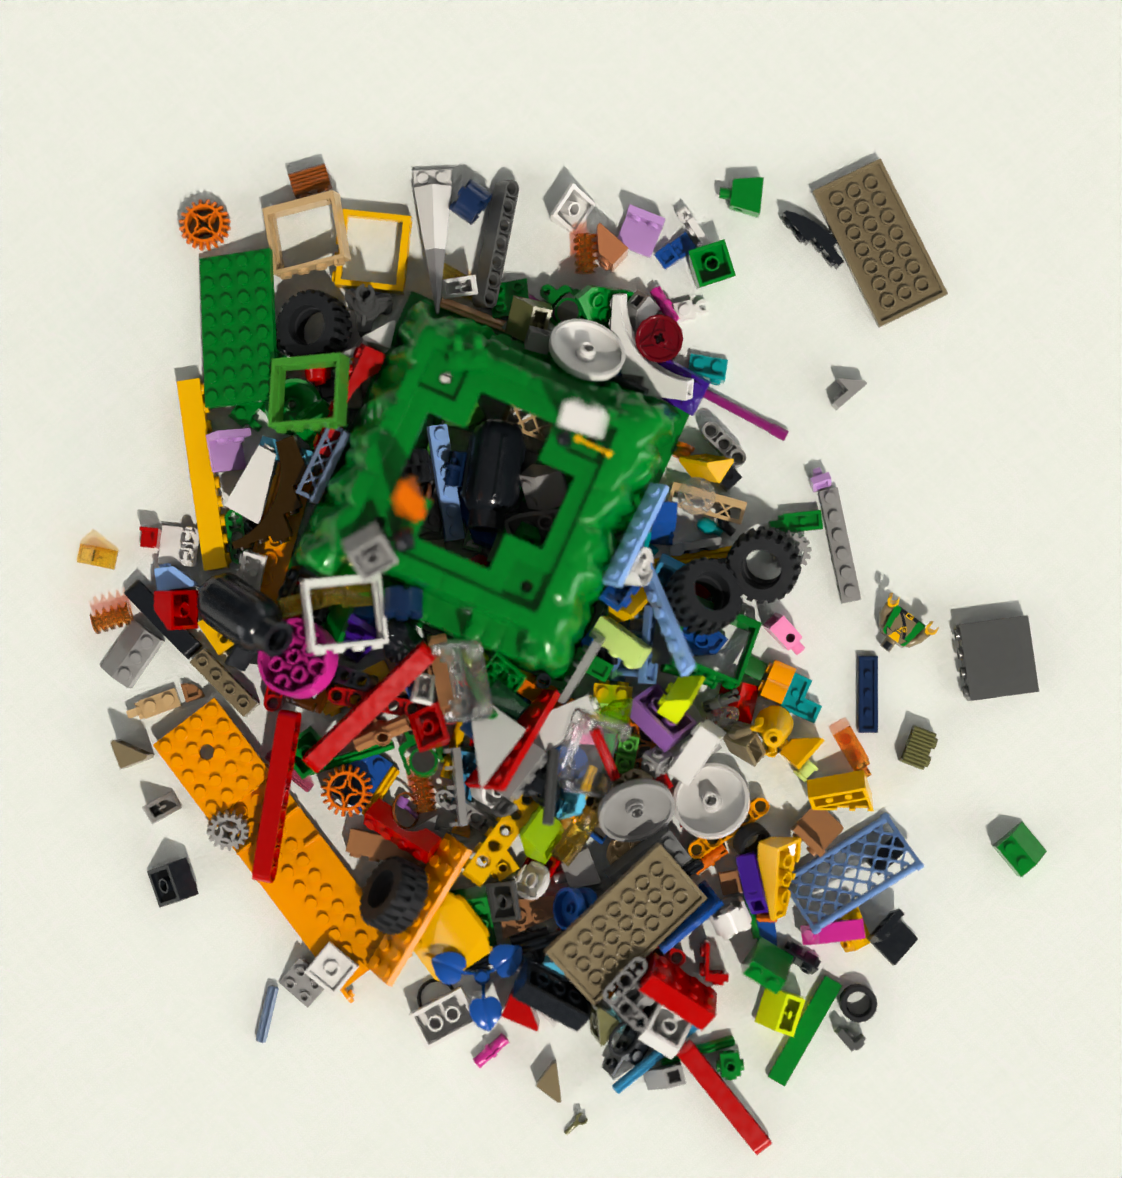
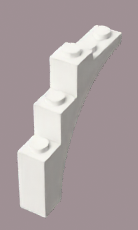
M614 294L610 301L612 316L609 319V327L620 339L625 349L622 373L644 376L641 386L649 389L646 396L684 401L693 398L694 379L668 371L657 362L649 361L641 355L636 346L635 334L628 315L627 294Z

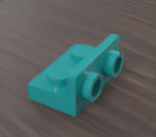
M690 354L688 369L709 380L712 385H720L726 379L728 360Z

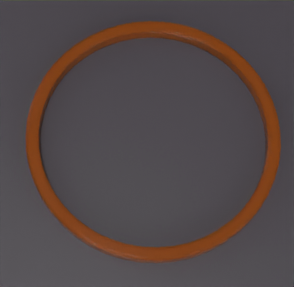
M402 792L399 793L393 801L392 813L394 820L399 827L403 829H411L416 825L419 817L415 819V822L410 827L402 826L396 818L395 804L397 799L402 794H407L411 796L414 800L418 815L419 805L416 798L411 793Z

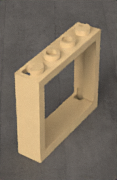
M334 190L262 208L268 245L273 250V273L275 276L285 280L292 278V275H306L311 270L322 271L326 270L327 266H342L345 262L351 261L340 194ZM332 204L340 254L285 268L276 218Z

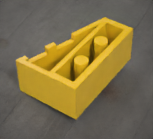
M864 770L807 780L808 799L812 810H837V807L849 808V811H855L856 808H867L868 811H874L872 792Z

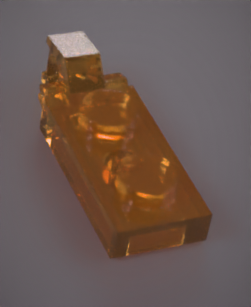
M848 726L832 735L850 767L854 771L864 770L866 778L872 775L867 767L870 764L869 758L852 728Z

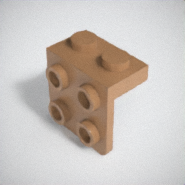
M811 807L795 823L791 830L794 832L792 834L793 837H800L801 842L803 841L808 846L806 850L811 855L822 857L826 853L825 849L843 831V826L827 810H812Z

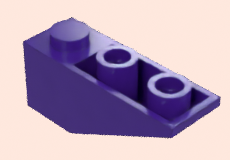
M755 854L736 855L735 858L745 901L751 914L769 912L759 863Z

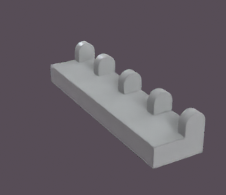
M595 631L590 633V636L594 638L590 647L588 645H583L582 647L586 654L581 662L578 660L573 662V665L577 667L573 676H565L564 680L568 682L564 690L557 689L561 694L558 702L563 705L571 699L606 638Z
M461 747L443 749V753L451 752L452 766H445V770H452L453 785L446 786L447 790L454 789L455 805H448V809H456L457 822L450 823V827L467 826Z

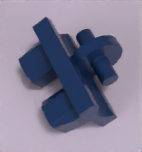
M449 452L448 464L444 465V469H447L445 486L462 487L467 452Z

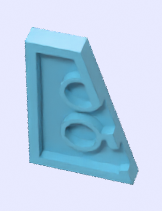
M561 786V795L555 804L554 817L559 821L581 814L586 804V795Z

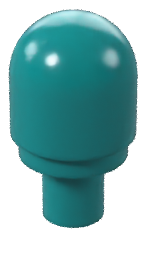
M702 517L697 521L699 531L707 535H712L713 533L719 537L721 536L723 530L716 527L717 523L707 517Z

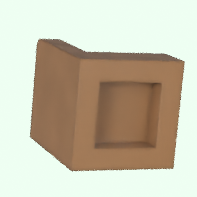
M737 869L718 873L724 896L743 893Z

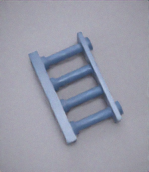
M645 605L644 612L640 611L633 618L643 619L642 631L629 630L630 619L619 622V624L653 648L656 618L651 605ZM652 651L639 669H627L623 664L624 661L618 657V665H614L609 681L625 682V676L638 677V683L656 684L658 664L651 663Z

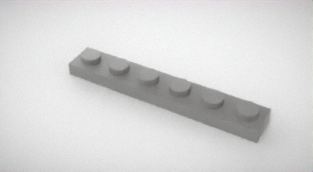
M838 487L818 491L841 603L861 600Z

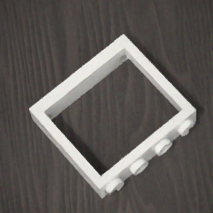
M381 573L363 582L360 575L307 579L300 582L308 653L314 652V656L324 655L326 651L333 650L335 654L343 653L348 648H352L354 652L362 651L367 646H371L373 650L381 649L384 644L389 643L386 617H383L384 597ZM371 583L377 639L316 645L309 589Z

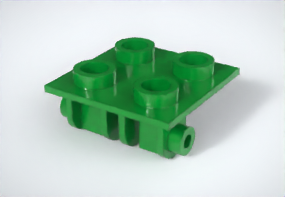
M527 278L501 282L497 303L492 307V317L494 319L509 316L513 295L529 299Z

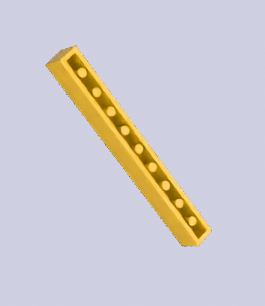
M200 378L177 381L203 568L207 572L228 569L232 559L226 547L229 542L227 533H224V526H226L225 514L221 512V507L224 506L222 495L219 496L218 488H221L219 476L216 477V472H212L206 435L213 431L212 422L208 420L207 413H210V409L205 407L204 383Z

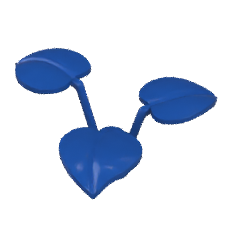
M509 944L495 946L489 954V963L493 966L492 969L482 967L476 971H464L466 959L456 952L438 954L431 959V963L437 978L444 984L451 985L457 983L461 979V974L474 975L475 981L481 985L482 999L475 998L471 1001L469 1013L478 1027L491 1031L502 1015V1005L493 996L485 998V984L490 979V973L496 970L502 978L512 976L520 966L522 948L520 945Z

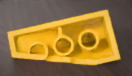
M769 837L759 842L758 863L770 920L772 921L786 915L791 895L789 886L796 875L793 873L795 862L799 863L800 837Z

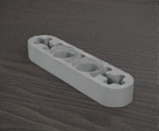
M446 786L438 788L435 794L436 802L456 816V809H448L450 800L452 801V798H455L454 790H447ZM444 793H447V794H448V795H447V798H446V797H445L444 799H441V798H440V797H441V794H444ZM465 798L467 823L485 835L489 826H496L498 822L494 817ZM473 813H478L481 816V820L475 822L470 816Z

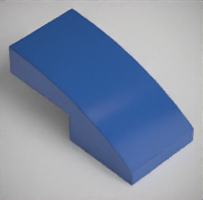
M685 232L654 255L666 270L686 257L688 251L697 248L687 232Z

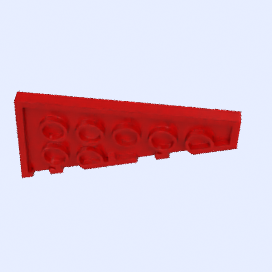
M543 689L516 721L526 731L482 789L506 790L561 694L557 690ZM478 767L464 782L468 787L481 789Z

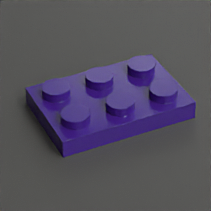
M672 359L658 363L668 371L694 379L693 398L687 401L661 398L693 416L711 382Z

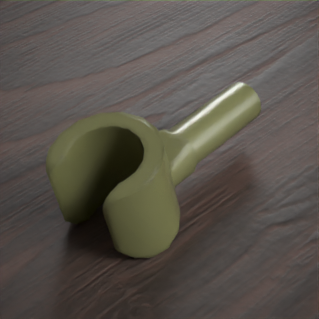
M583 1113L576 1114L575 1121L564 1133L568 1135L579 1124H586L588 1118L584 1119L583 1122H579L578 1118Z

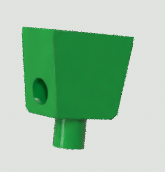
M764 177L733 179L731 188L720 187L719 199L730 200V210L759 217Z

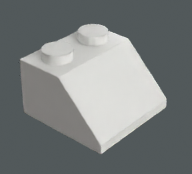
M658 1003L649 1017V1027L640 1033L638 1039L672 1059L679 1052L692 1024Z

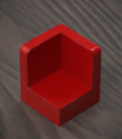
M140 526L139 530L142 531L140 547L159 549L162 530Z

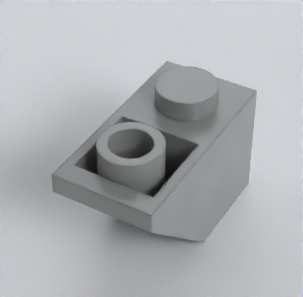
M639 290L627 302L628 315L635 336L637 328L642 321L656 315L660 310L649 295Z
M681 1062L654 1067L644 1073L648 1090L668 1089L686 1084Z

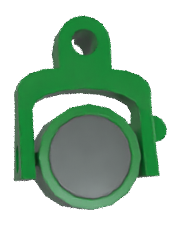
M549 284L541 287L540 295L547 303H551L552 314L555 308V318L552 314L550 321L555 326L570 319H584L574 298L567 297L562 299L568 293L575 296L581 290L573 289L569 285H563L558 290Z
M411 730L405 732L407 741L400 745L398 751L408 776L411 775L410 769L416 776L421 778L432 776L438 769V759L440 763L444 762L443 757L446 756V753H443V746L435 748V752L432 749L419 752L418 748H416L410 754L408 766L405 753L410 748L416 746L417 743L414 734L410 735Z

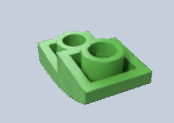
M621 731L615 758V765L620 774L634 769L640 735Z

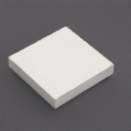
M329 941L304 973L334 997L357 970L359 965Z

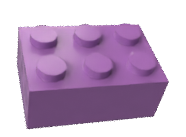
M656 683L633 698L624 712L665 753L686 738L697 722L687 712L684 713L677 725L657 713L661 706L658 702L662 695H667V693Z

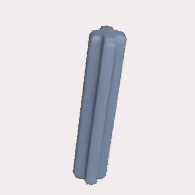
M274 985L268 986L256 1036V1041L260 1043L267 1041L279 990Z

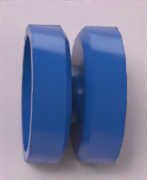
M564 887L560 889L553 902V915L557 926L562 930H566L598 899L597 894L591 888Z

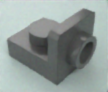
M839 1026L834 1031L851 1051L854 1049L857 1051L865 1044L866 1038L862 1034L852 1040L854 1036L847 1028L843 1030Z

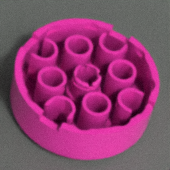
M286 619L284 621L291 625L294 631L291 644L286 651L275 657L258 651L259 673L265 684L280 694L295 699L310 698L323 691L333 679L338 665V653L334 654L333 650L326 651L324 655L314 656V652L308 653L304 619ZM313 622L316 645L336 643L333 636L324 627Z

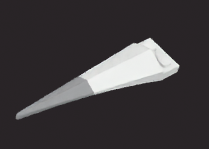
M451 169L413 171L415 198L437 314L440 309L450 214L449 207L451 206L452 197Z

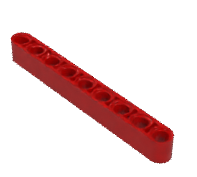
M424 641L419 643L302 757V761L315 773H318L431 665L438 654Z
M281 709L277 716L252 870V879L256 881L273 883L276 878L302 718L301 713Z

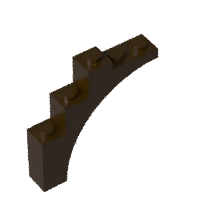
M296 435L275 442L279 453L281 469L280 483L275 501L270 511L257 527L242 538L232 542L234 549L246 550L251 548V543L258 541V544L269 541V536H271L273 543L279 542L280 545L290 541L289 537L293 536L286 513L289 516L300 512L299 508L303 507L298 493L295 492V485H299L308 466Z

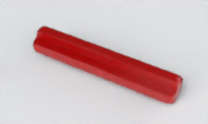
M595 727L589 731L610 780H618L620 774L600 729Z

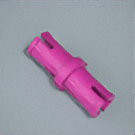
M658 286L652 289L650 294L660 308L659 311H662L665 316L678 321L680 317L673 309L671 300L665 296L661 287Z
M501 1033L490 1044H486L485 1049L473 1058L474 1063L479 1068H482L492 1057L495 1058L498 1055L497 1053L510 1043L507 1037Z

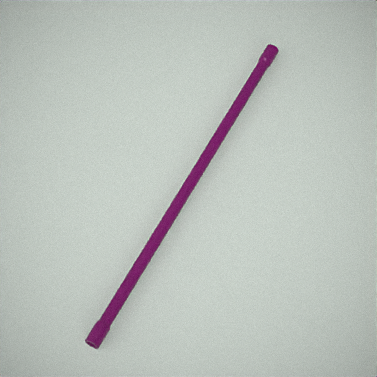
M529 294V299L538 300L535 296ZM554 308L553 314H552L554 318H555V308ZM708 389L703 397L760 427L782 441L785 440L789 432Z

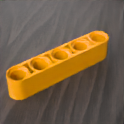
M761 797L750 801L749 819L747 822H743L733 833L718 838L714 844H709L707 839L697 837L688 844V854L694 859L702 858L733 837L741 827L750 822H755L769 811L768 801ZM758 801H763L765 804V808L761 812L755 809V804ZM695 844L700 845L702 848L701 853L698 855H694L691 852V848Z

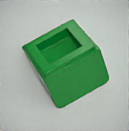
M750 656L744 674L761 681L768 664Z

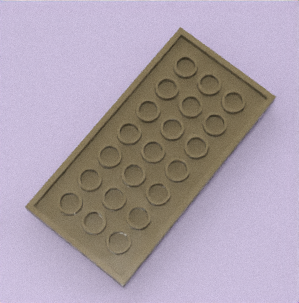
M881 158L812 191V195L833 237L838 241L837 245L879 328L948 295Z
M657 842L543 951L595 1006L603 999L604 989L634 958L642 957L645 959L707 897L661 844ZM627 975L621 976L620 981H622Z

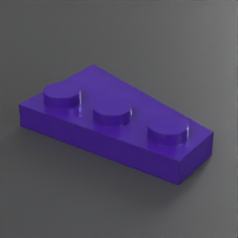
M351 613L344 642L377 639L376 627L369 625ZM371 646L364 647L362 651L354 652L352 648H348L342 654L358 663L371 650Z

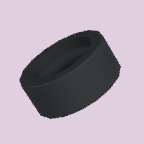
M750 822L741 827L735 834L733 848L739 855L754 853L756 858H758L759 842L771 837V835L761 824ZM758 835L756 841L749 847H746L748 841Z
M853 984L845 988L839 999L840 1009L843 1014L851 1021L858 1023L872 1018L878 1005L873 991L861 984ZM854 992H863L869 998V1008L863 1014H853L847 1007V999Z

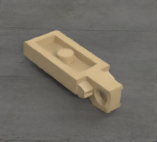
M172 688L139 700V702L134 703L136 708L128 710L126 713L128 718L139 716L141 720L182 706L176 688Z

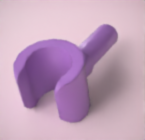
M400 796L396 801L397 806L405 809L417 819L419 815L407 805L409 799Z

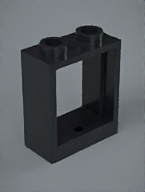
M292 566L286 574L287 579L284 585L279 589V596L276 601L303 616L302 606L289 599L299 577L305 580L321 577L303 566ZM338 587L320 588L311 608L313 622L323 621Z

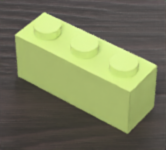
M600 616L592 631L606 638L601 647L604 646L608 649V653L611 656L619 657L623 660V664L630 669L641 668L653 650L651 646L610 616Z

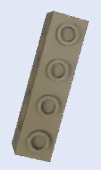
M202 649L190 661L204 678L243 717H247L260 704L207 649Z

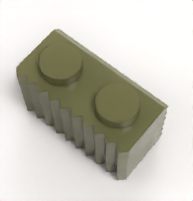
M913 725L900 762L921 770L928 767L931 761L930 751L935 749L938 742L937 734Z

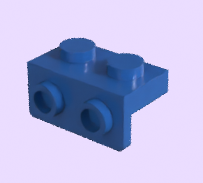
M608 585L599 599L618 612L622 606L626 608L632 601V598H630L631 594L635 595L641 586L622 585V587Z

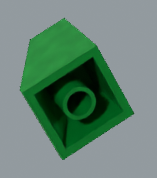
M760 936L741 963L742 973L777 995L787 981L794 956Z

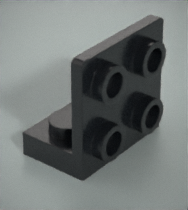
M900 908L890 911L867 937L868 941L892 965H896L918 940V937L902 922L901 918L905 913Z

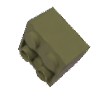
M513 295L505 333L524 342L530 325L548 330L552 314L551 303Z

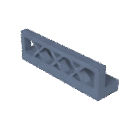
M341 427L335 429L341 432L338 439L331 442L327 436L330 429L325 428L295 491L309 498L315 504H318L351 435L350 431ZM329 446L331 450L330 456L321 459L320 449ZM321 463L322 473L313 477L311 472L312 466ZM313 481L315 488L312 494L301 490L304 483Z

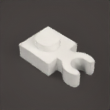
M692 299L674 303L673 309L680 317L677 323L696 319L695 313L700 315L707 314L708 309L701 310L699 308V305L705 304L706 300L701 299L694 305Z

